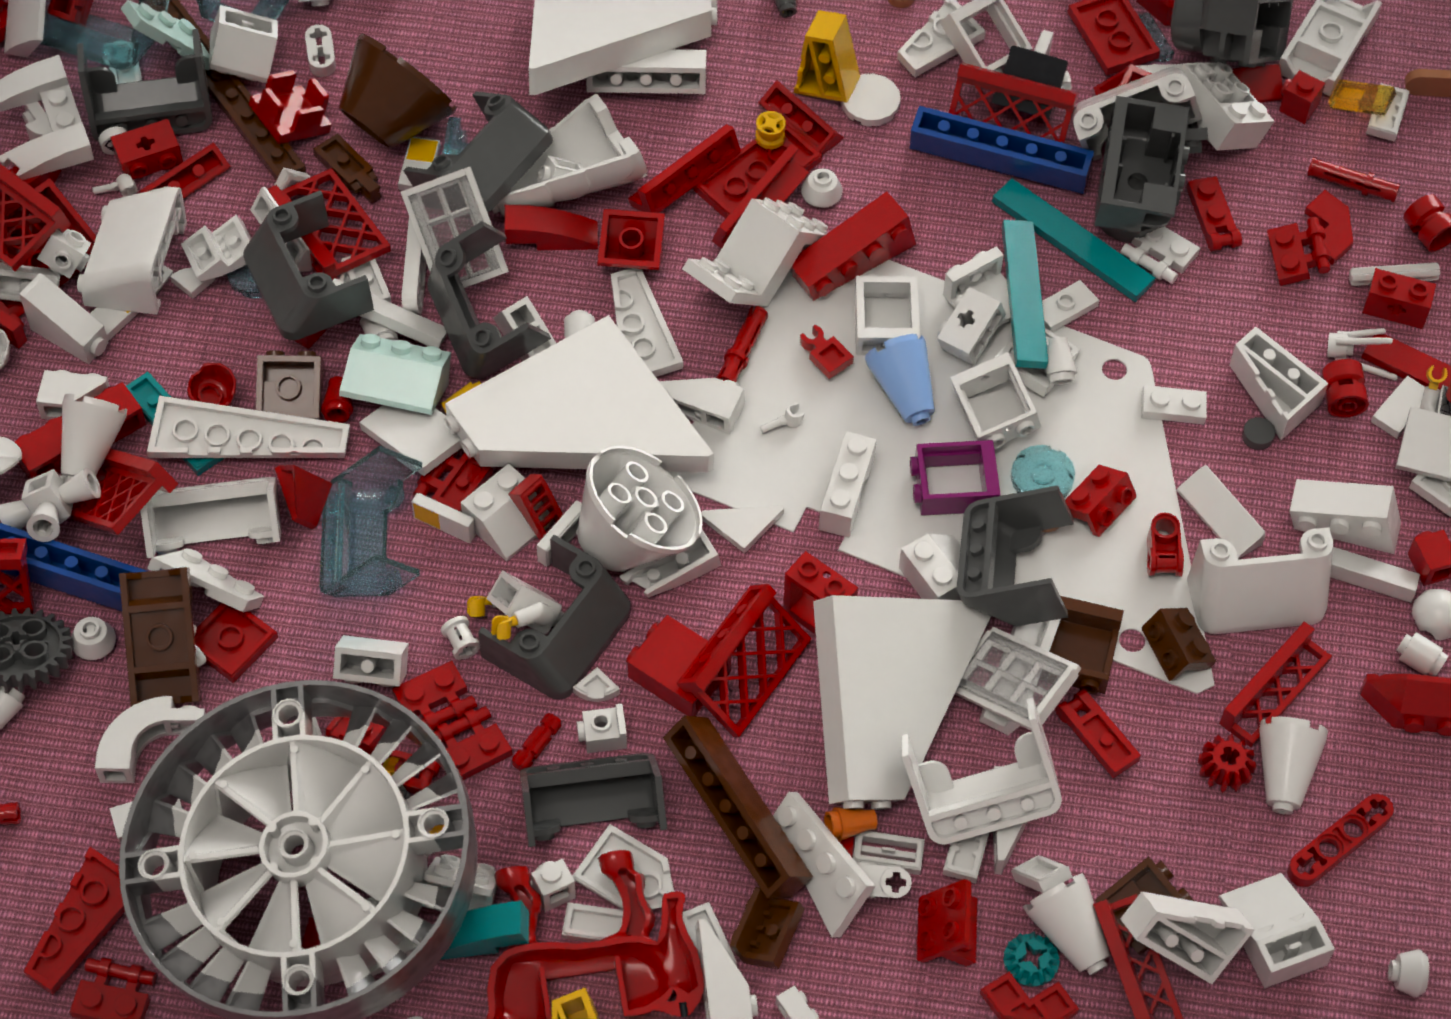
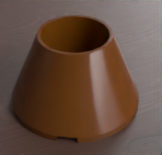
M361 33L356 40L339 104V110L375 140L389 149H393L454 114L457 106L451 107L449 104L452 100L432 81L403 58H397L386 51V46L372 37Z

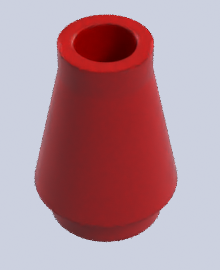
M340 376L329 379L321 412L327 421L344 423L352 414L353 407L350 398L339 396L343 379Z

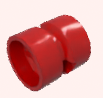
M1434 194L1425 195L1413 202L1403 215L1406 224L1414 233H1418V239L1429 252L1443 249L1451 243V214L1443 212L1445 206Z
M1339 359L1328 363L1322 370V378L1328 382L1325 397L1329 414L1339 418H1349L1367 410L1369 401L1367 389L1364 385L1365 377L1362 364L1353 359Z

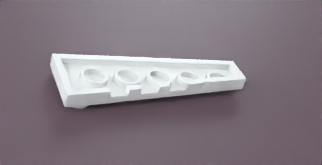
M159 396L147 456L149 458H345L350 424Z

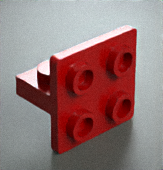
M962 879L919 897L917 961L924 963L941 956L964 966L976 963L978 898L971 896V881Z

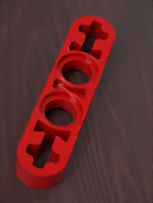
M1372 794L1366 797L1296 853L1287 869L1290 881L1296 886L1309 887L1388 824L1394 811L1391 800L1382 794ZM1382 808V815L1380 813L1375 814L1368 823L1366 817L1371 809ZM1349 823L1356 824L1360 827L1362 835L1355 838L1348 836L1344 831V825ZM1323 843H1330L1336 847L1338 854L1334 857H1327L1321 853L1319 846ZM1313 858L1315 863L1312 865L1309 874L1307 872L1300 874L1297 871L1299 866L1305 867Z

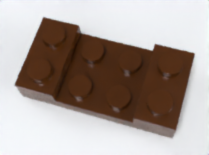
M181 567L158 571L119 573L131 706L144 700L161 696H172L174 704L202 701L191 604L193 599L190 568Z

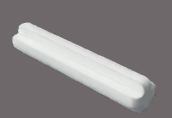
M1434 262L1351 268L1349 281L1352 286L1370 285L1375 268L1423 281H1435L1439 279L1440 267L1438 263Z

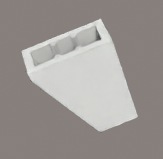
M39 273L19 294L30 329L87 364H90L96 356H100L105 351L109 342L104 325L45 275Z

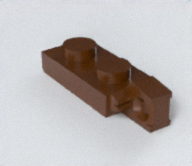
M339 134L332 136L313 148L314 156L327 169L332 168L350 191L352 190L354 194L361 192L363 197L370 203H374L381 198L380 186L376 183L378 180L374 174L373 167Z

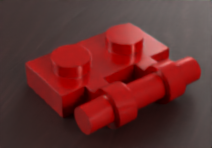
M1317 217L1307 219L1308 228L1303 232H1299L1297 223L1267 230L1280 286L1310 279L1309 268L1317 267L1318 272L1321 274L1330 271L1329 262L1331 255L1324 243L1326 234L1324 227L1320 225ZM1312 244V253L1304 254L1303 246Z
M457 451L425 476L421 475L413 495L415 496L417 493L427 496L428 493L434 492L435 494L431 499L462 512L461 501L485 483L494 470L493 467L480 466L474 457L469 458L465 452L459 460L454 458L458 453ZM444 471H450L444 481L439 479Z
M449 661L400 684V686L392 688L396 701L412 711L416 716L420 715L421 720L432 731L437 730L436 726L453 718L458 720L464 717V712L477 707V703L472 695L462 700L458 698L468 693L453 661ZM446 702L448 704L447 707L439 711H436L434 713L431 711V709H434Z
M483 706L476 711L470 709L463 713L464 717L450 724L444 722L436 726L437 730L434 731V734L445 745L462 780L513 755L512 748L496 723L485 729L481 725L482 722L492 717L487 706ZM470 729L473 735L457 743L454 736Z
M102 957L101 960L88 958L84 970L85 972L95 973L97 976L95 982L80 980L69 1011L71 1017L78 1019H144L151 999L149 994L141 993L139 989L141 984L154 986L157 973L145 970L144 966L132 964L130 967L116 964L110 958ZM111 977L127 980L125 989L109 986Z

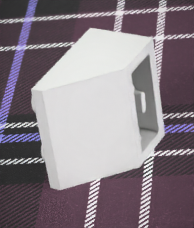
M220 5L210 32L209 69L223 74L228 73L240 76L250 81L267 83L277 43L278 20Z

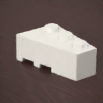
M1254 327L1235 344L1229 366L1264 417L1273 424L1279 439H1284L1322 404L1328 382L1257 327Z

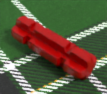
M545 714L540 721L541 725L536 726L522 744L523 749L518 750L513 756L512 765L519 771L532 766V760L537 759L552 738L550 736L555 735L560 729L561 720L554 714Z

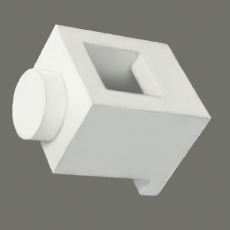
M616 704L614 708L582 711L583 721L577 722L579 742L585 741L587 753L627 749L623 704Z
M563 858L556 862L547 861L539 865L531 873L532 880L530 885L540 894L544 912L576 898L575 880ZM564 889V891H562V892H560V893H558V894H556V895L550 897V895H553V894H555V893H557V892H559V891H561V890Z

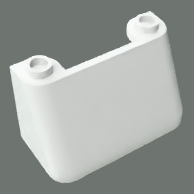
M1175 67L1165 68L1083 100L1076 104L1072 114L1073 125L1082 148L1094 151L1093 161L1103 158L1101 149L1107 139V126L1110 123L1116 96L1190 107L1187 124L1202 120L1190 81L1182 70Z
M166 186L109 201L107 206H103L101 212L102 223L84 274H80L77 281V290L82 293L84 306L158 314L161 300L157 299L155 289L158 288V285L162 286L163 283L161 270L173 235L184 234L187 225L182 191L178 187Z
M1330 528L1307 530L1299 542L1300 554L1238 560L1234 546L1229 541L1219 538L1200 540L1187 577L1199 627L1209 634H1225L1300 626L1304 621L1309 625L1319 623L1323 619L1328 606L1333 556V539Z

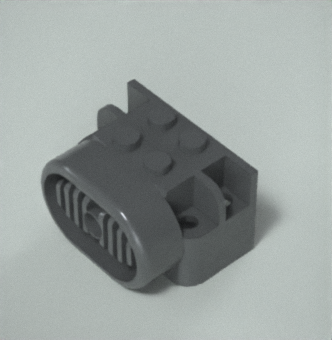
M1175 0L1171 16L1172 42L1178 50L1210 56V61L1228 63L1238 61L1239 66L1252 68L1265 66V62L1280 60L1286 50L1293 0Z
M1116 96L1099 177L1094 226L1100 227L1107 235L1118 241L1131 243L1134 238L1145 237L1147 233L1166 226L1170 222L1171 217L1174 218L1175 209L1179 205L1180 195L1183 192L1186 173L1183 172L1184 166L1188 161L1190 147L1184 146L1190 107Z

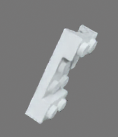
M1316 0L1280 58L1281 75L1293 79L1297 72L1301 70L1324 82L1323 94L1331 96L1343 76L1345 67L1363 37L1367 36L1378 18L1382 2L1376 0L1362 6L1350 0Z

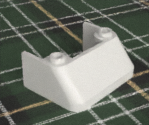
M261 477L175 488L171 493L158 490L140 510L147 558L154 557L156 552H158V556L178 551L177 548L183 547L184 544L249 536L250 539H256L257 544L280 542L282 534L276 477Z
M1034 698L1027 699L1029 721L1033 731L1021 735L1016 740L1014 746L1016 763L952 781L950 772L943 763L932 760L918 764L908 734L901 736L902 759L927 833L934 842L938 844L954 843L1054 814L1060 808L1062 802L1061 791Z

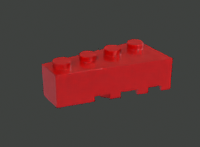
M886 191L800 252L790 268L792 276L813 301L829 294L836 288L855 279L856 276L866 273L917 245L909 216Z

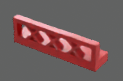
M726 124L639 188L636 193L628 198L630 206L641 212L660 213L741 152L735 129Z
M790 144L718 227L712 239L713 243L722 249L752 198L764 200L767 197L775 202L777 199L783 202L787 201L809 174L806 169L793 160L798 148Z
M1305 621L1224 709L1219 724L1241 741L1245 739L1246 745L1250 748L1260 739L1259 727L1263 719L1262 717H1268L1265 720L1267 724L1271 723L1272 717H1280L1331 660L1332 655L1311 641L1315 629ZM1306 649L1317 657L1319 661L1312 666H1301L1299 655ZM1282 674H1296L1298 684L1296 687L1281 688L1279 677ZM1262 696H1276L1278 707L1276 709L1261 710L1259 699ZM1242 718H1257L1258 729L1252 735L1237 725Z
M1134 894L1111 904L1107 899L1093 904L1135 1019H1154L1153 1015L1159 1002L1172 1008L1176 1019H1184L1161 955L1149 948L1143 963L1132 958L1129 953L1134 937L1126 927L1119 925L1115 912L1129 907L1138 895ZM1122 931L1129 934L1126 942ZM1152 957L1154 959L1156 968L1149 965ZM1134 964L1141 966V969L1138 974ZM1146 970L1158 974L1161 978L1162 983L1156 996L1144 991L1141 981ZM1164 991L1167 994L1169 1002L1161 998ZM1146 997L1154 1000L1151 1007H1149Z

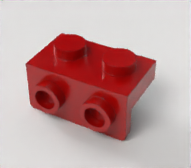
M1099 464L1065 499V502L1073 518L1088 522L1092 534L1100 536L1136 498V492L1127 472Z

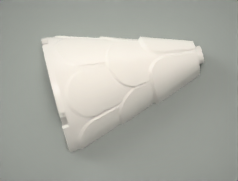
M596 93L590 98L585 99L557 125L549 129L553 136L552 144L492 211L494 214L500 212L504 217L505 205L551 207L554 206L555 202L572 200L589 193L635 182L646 177L648 171L640 150L629 136L625 139L622 137L607 106ZM547 155L579 162L584 167L540 183L537 180L538 170L542 164L544 165Z

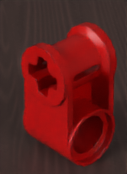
M1159 513L1152 519L1147 535L1148 576H1154L1155 573H1175L1176 577H1182L1184 554L1181 546L1180 522L1171 513ZM1158 531H1166L1169 535H1162Z

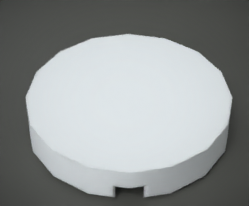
M862 74L847 103L841 102L842 110L853 122L855 119L861 122L860 125L869 127L880 126L890 122L899 110L901 99L899 89L894 82L885 76Z

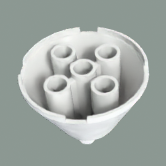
M607 447L599 451L590 461L586 472L579 525L576 530L578 541L583 551L596 558L605 569L616 572H626L628 569L681 553L695 543L702 531V514L699 504L684 480L678 474L674 478L659 465L663 461L633 447Z

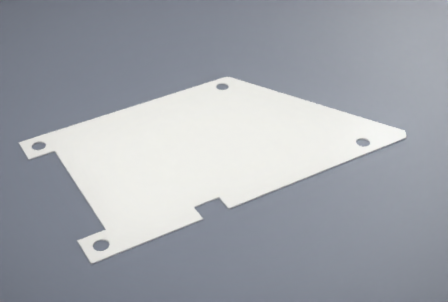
M805 244L804 247H803V249L801 250V252H802L803 250H805L807 247H809L810 245H809V244ZM891 260L860 275L918 276L920 337L921 335L924 336L926 341L935 412L930 416V421L914 426L913 423H906L867 366L865 355H856L854 301L856 278L813 301L789 270L767 307L760 306L768 312V318L749 354L747 367L742 369L736 381L737 384L744 388L745 405L731 434L696 421L692 424L714 453L713 470L708 473L667 472L674 478L678 474L693 493L730 508L781 505L784 508V514L773 525L794 533L806 508L820 513L845 431L876 438L875 459L867 484H864L862 488L858 513L850 538L844 537L838 551L905 577L899 569L901 548L928 533L953 535L961 545L964 513L921 515L920 504L914 503L913 484H917L916 476H911L910 457H915L916 444L978 441L955 393L950 377L993 359L1011 340V321L997 328L975 365H972L942 350L937 339L940 325L943 321H948L954 311L952 305L943 296L944 280ZM864 297L865 327L910 328L909 298ZM814 325L822 328L826 340L834 336L854 356L853 364L831 379H828L809 359L811 351L804 349L800 344V334L802 333L809 339L816 338L812 334V327ZM1063 326L1053 333L1060 337H1067L1068 342L1081 349L1074 360L1078 373L1075 374L1074 382L1054 385L1044 397L1025 386L1037 411L1041 427L1026 437L1019 436L1006 442L1002 447L995 449L1000 496L1058 485L1064 499H1066L1100 464L1127 472L1136 492V498L1100 536L1092 534L1088 522L1073 518L1074 525L1059 527L1053 532H1043L1042 540L1035 549L1016 554L1014 585L1052 578L1060 596L1124 610L1113 661L1194 694H1199L1215 686L1212 668L1187 670L1177 680L1169 681L1142 631V626L1159 609L1188 608L1206 640L1204 631L1197 623L1187 582L1191 563L1162 420L1141 418L1144 385L1155 386L1151 364L1146 357ZM1110 360L1119 361L1125 365L1127 373L1121 379H1110L1102 371L1104 363ZM1011 380L968 398L983 431L1026 413ZM792 402L800 404L798 411L794 414L805 413L800 426L792 428L783 425L762 433L760 426L785 415L788 404ZM979 464L926 467L929 494L982 492ZM1159 513H1171L1180 522L1181 546L1184 554L1182 577H1176L1175 573H1155L1154 576H1148L1147 535L1152 519ZM1158 531L1162 535H1169L1166 531ZM1127 630L1138 631L1143 635L1145 645L1137 652L1127 651L1120 645V635Z

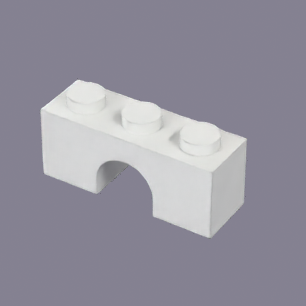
M845 431L820 509L819 530L850 538L858 513L862 488L864 484H867L875 459L876 438Z

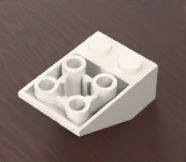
M1220 62L1183 63L1181 66L1182 71L1190 81L1202 120L1197 121L1198 127L1208 128V141L1217 151L1257 148L1275 122L1267 113L1266 107L1252 96L1250 89L1239 81L1232 73L1233 70L1228 64Z
M1282 873L1219 895L1218 898L1223 907L1238 909L1255 929L1243 944V947L1264 989L1328 965L1335 948L1320 919Z

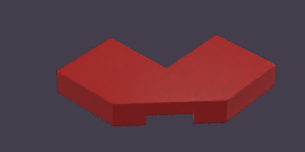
M1324 190L1306 206L1304 213L1309 217H1317L1320 225L1325 228L1326 237L1324 243L1325 247L1330 251L1331 260L1329 263L1334 265L1352 248L1354 241L1349 207ZM1310 244L1309 248L1313 251L1312 244Z
M1009 971L980 990V995L998 1019H1070L1079 1012V1008L1059 981L1030 999Z

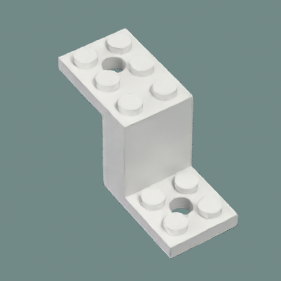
M767 197L764 200L752 198L716 259L710 261L704 257L701 260L688 258L682 269L729 303L767 307L804 245H812L828 233L826 231L828 226L815 218L809 220L803 215L805 211L792 202L786 204L781 200L777 199L775 202Z

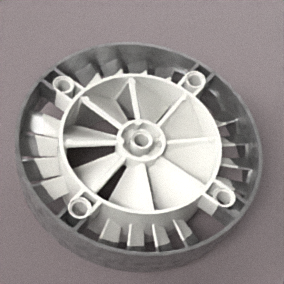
M324 680L284 682L244 693L214 708L186 728L156 760L138 789L124 826L119 860L120 889L127 918L143 951L157 969L180 992L200 1006L226 1019H364L392 1004L416 986L436 966L450 947L463 923L475 887L477 837L468 792L455 763L440 739L412 711L385 695L354 684ZM312 717L350 718L343 741L332 737L313 735ZM295 720L293 723L286 724L288 721ZM372 722L385 726L387 729L370 755L358 746ZM272 727L273 740L263 742L260 731ZM407 737L418 744L420 748L391 776L382 766V763L402 740ZM237 743L242 753L232 758L226 749ZM436 760L447 775L405 800L398 787ZM204 768L213 775L208 782L198 776ZM290 790H292L293 811L291 808ZM457 793L460 804L416 810ZM178 799H181L192 806L189 811H186L174 805ZM253 815L265 824L266 828L262 833L243 825L244 822ZM444 825L439 833L430 834L434 826ZM160 834L180 838L179 845L156 848ZM304 845L298 854L291 855L292 850L296 846ZM462 848L461 862L452 889L429 885L427 881L423 880L424 873L428 868L427 853ZM260 854L262 863L218 884L219 871L223 859ZM164 865L163 870L159 874L153 875L154 870L158 866ZM328 868L378 900V905L374 906L327 871ZM273 876L278 881V884L249 947L241 945L225 929ZM306 886L321 945L309 949L301 948L298 887ZM183 889L188 901L187 903L152 916L150 894ZM422 904L442 911L434 925L417 917ZM204 925L202 928L197 930L195 933L190 935L188 938L183 940L181 943L176 945L167 953L164 952L163 948L172 944L173 942L185 936L186 934L198 928L199 926ZM404 937H407L417 945L408 956L397 947ZM220 946H222L218 953L211 959V961L204 967V969L197 975V977L190 983V985L187 982H185ZM243 964L245 967L226 1003H220L221 998ZM379 964L386 975L375 981L369 969ZM268 980L282 984L283 1011L281 1012L259 1011ZM344 981L349 996L325 1004L324 985ZM297 986L307 987L302 991H296Z

